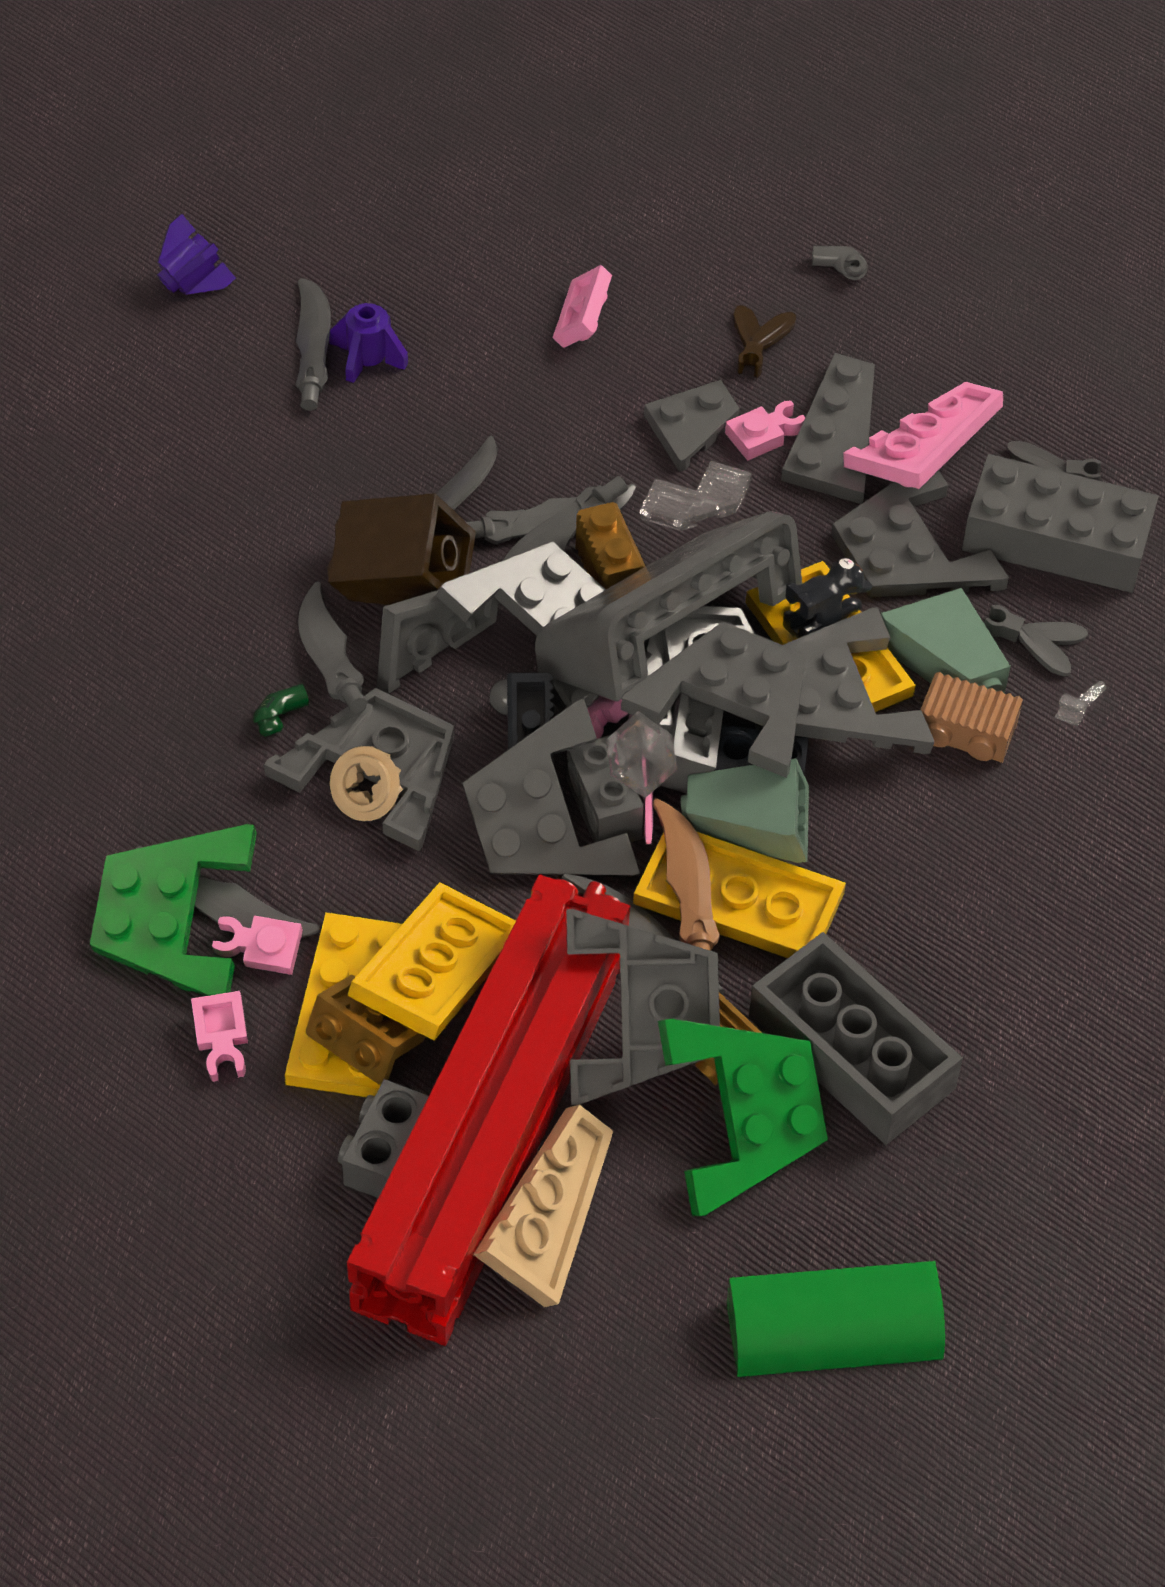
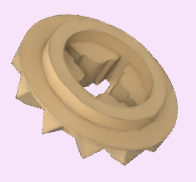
M360 746L348 750L336 761L330 776V790L335 804L345 815L359 821H372L381 819L382 816L396 806L395 802L403 788L400 786L399 779L401 769L396 767L390 759L391 754L382 752L374 748V746ZM364 771L367 776H380L381 780L377 781V784L372 786L373 795H370L368 791L352 790V788L357 787L358 783L364 780L362 773Z

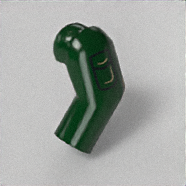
M303 684L269 694L264 698L253 713V722L258 724L259 733L262 736L266 737L282 731L283 723L279 715L309 705L308 695Z

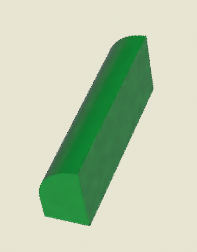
M935 1261L729 1278L726 1304L737 1377L944 1359V1309Z

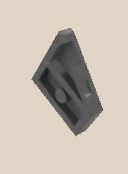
M719 380L645 404L644 417L678 471L681 472L690 466V458L701 448L707 450L716 442L717 436L725 432L726 421L738 417L740 408L723 382Z

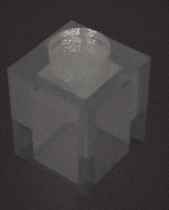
M639 711L606 739L611 776L644 798L678 770L672 734Z

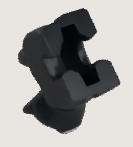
M845 558L835 561L827 575L813 577L800 585L795 583L786 585L785 597L789 604L799 602L800 608L794 612L790 610L784 612L783 626L793 637L801 638L844 620L852 613L858 612L862 607L860 599L854 597L842 600L843 596L868 592L872 589V584L864 579L862 568L853 563L852 560Z

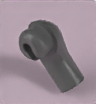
M813 245L812 266L834 267L849 280H859L867 273L868 265L865 258L853 247Z

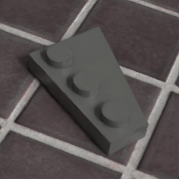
M439 590L383 607L377 687L388 694L400 687V678L412 670L421 673L432 665L431 658L448 646L454 649L458 648L495 623L497 620L498 600L492 598L466 623L435 596Z

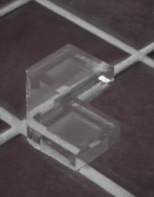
M710 461L697 490L655 478L640 509V519L682 531L697 526V521L716 515L722 518L735 514L751 483V473Z

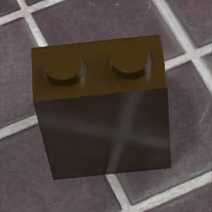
M436 493L342 501L339 519L335 524L336 539L333 556L328 565V583L349 601L391 605L437 591L445 582L470 573L476 531Z

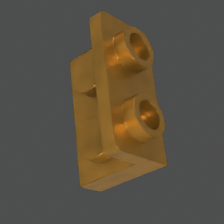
M350 975L317 995L306 1028V1034L377 1084H382L384 1079H389L395 1059L422 1043L425 1036L348 997L351 981L355 978L354 975Z

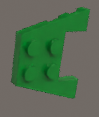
M245 824L107 855L90 940L92 950L147 975L151 973L168 980L174 986L187 992L191 990L203 996L229 993L235 967L231 958L186 955L201 869L250 872L257 835L254 825Z
M677 1019L658 1021L665 1066L714 1058L731 1151V1161L684 1171L692 1216L709 1214L828 1140L810 1041Z

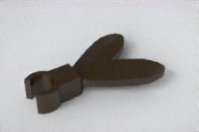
M743 305L736 307L733 317L734 325L745 346L744 351L738 356L737 373L739 375L743 373V366L746 365L755 367L754 376L756 378L762 374L763 350L781 340L794 329L796 323L795 313H780L760 328L758 320L751 309Z

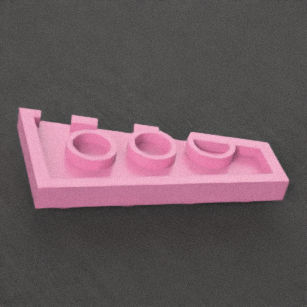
M964 382L928 403L927 412L911 413L900 419V427L889 434L881 430L869 437V445L862 450L852 447L843 453L844 467L893 481L904 487L920 489L1003 407V392Z

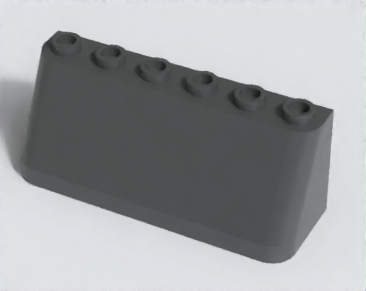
M769 511L707 531L549 622L539 632L535 642L538 673H550L556 680L616 702L621 700L627 691L648 677L644 641L750 577L757 579L760 602L770 606H775L786 599L787 584H802L797 527L794 519L789 515Z

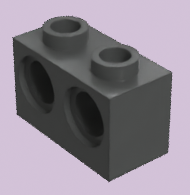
M680 693L671 706L672 728L667 734H659L653 783L687 794L688 775L710 772L716 769L723 710Z
M612 736L598 738L595 742L567 750L566 781L593 842H599L627 833L630 843L641 840L644 806Z
M384 1079L376 1095L370 1094L367 1096L360 1111L359 1123L361 1124L355 1136L347 1135L339 1151L338 1163L342 1164L344 1186L379 1198L429 1097L428 1095ZM393 1118L406 1119L402 1123H391L388 1120ZM372 1158H382L386 1160L385 1162L380 1164H371L367 1162Z

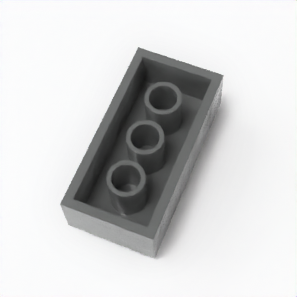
M988 454L968 515L962 551L978 554L991 549L998 560L1133 593L1159 495Z
M824 932L820 933L752 985L748 1017L766 1034L810 1041L817 1082L885 1145L890 1143L956 1089L963 1057Z

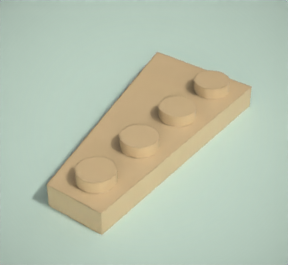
M580 1104L565 1109L473 1254L543 1307L557 1305L560 1302L613 1134L612 1129Z

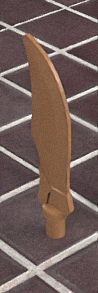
M655 799L653 807L662 824L666 843V882L670 885L680 903L681 926L679 939L683 943L711 951L713 946L717 944L720 934L712 915L710 868L704 845L692 824L679 811L669 804Z

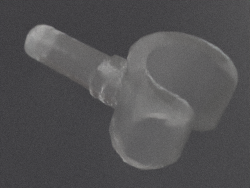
M1098 681L1079 698L1064 693L1058 705L1060 708L1055 718L1078 726L1085 715L1087 707L1107 689L1106 684Z

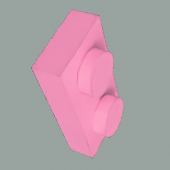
M602 265L571 281L553 335V339L563 348L579 340L585 341L589 339L597 330V320L602 305L607 299V290L612 277Z

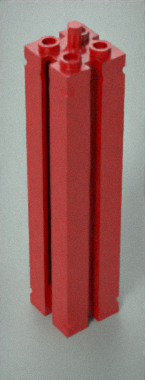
M538 875L532 887L531 898L526 900L361 1232V1241L359 1244H355L347 1260L348 1282L353 1283L349 1290L350 1311L387 1325L393 1319L406 1324L407 1332L443 1346L447 1345L454 1330L455 1319L460 1317L485 1264L473 1254L532 1163L571 1080L570 1059L581 1058L613 990L616 976L620 974L619 953L567 954L566 909H575L629 926L630 905L620 902L611 895H606V888L601 883L590 882L583 897L578 896V889L571 882Z

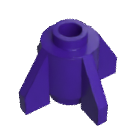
M180 214L168 225L157 261L161 269L157 274L158 278L173 294L177 290L187 295L226 288L236 277L223 262L214 267L213 264L220 259L216 253L219 249L214 243H208L198 233L192 239L188 237L195 229L183 214Z
M371 303L356 305L330 329L329 344L346 349L349 352L345 369L346 381L354 383L363 370V366L377 365L384 358L386 364L403 370L408 365V352L391 328L390 316L381 306Z

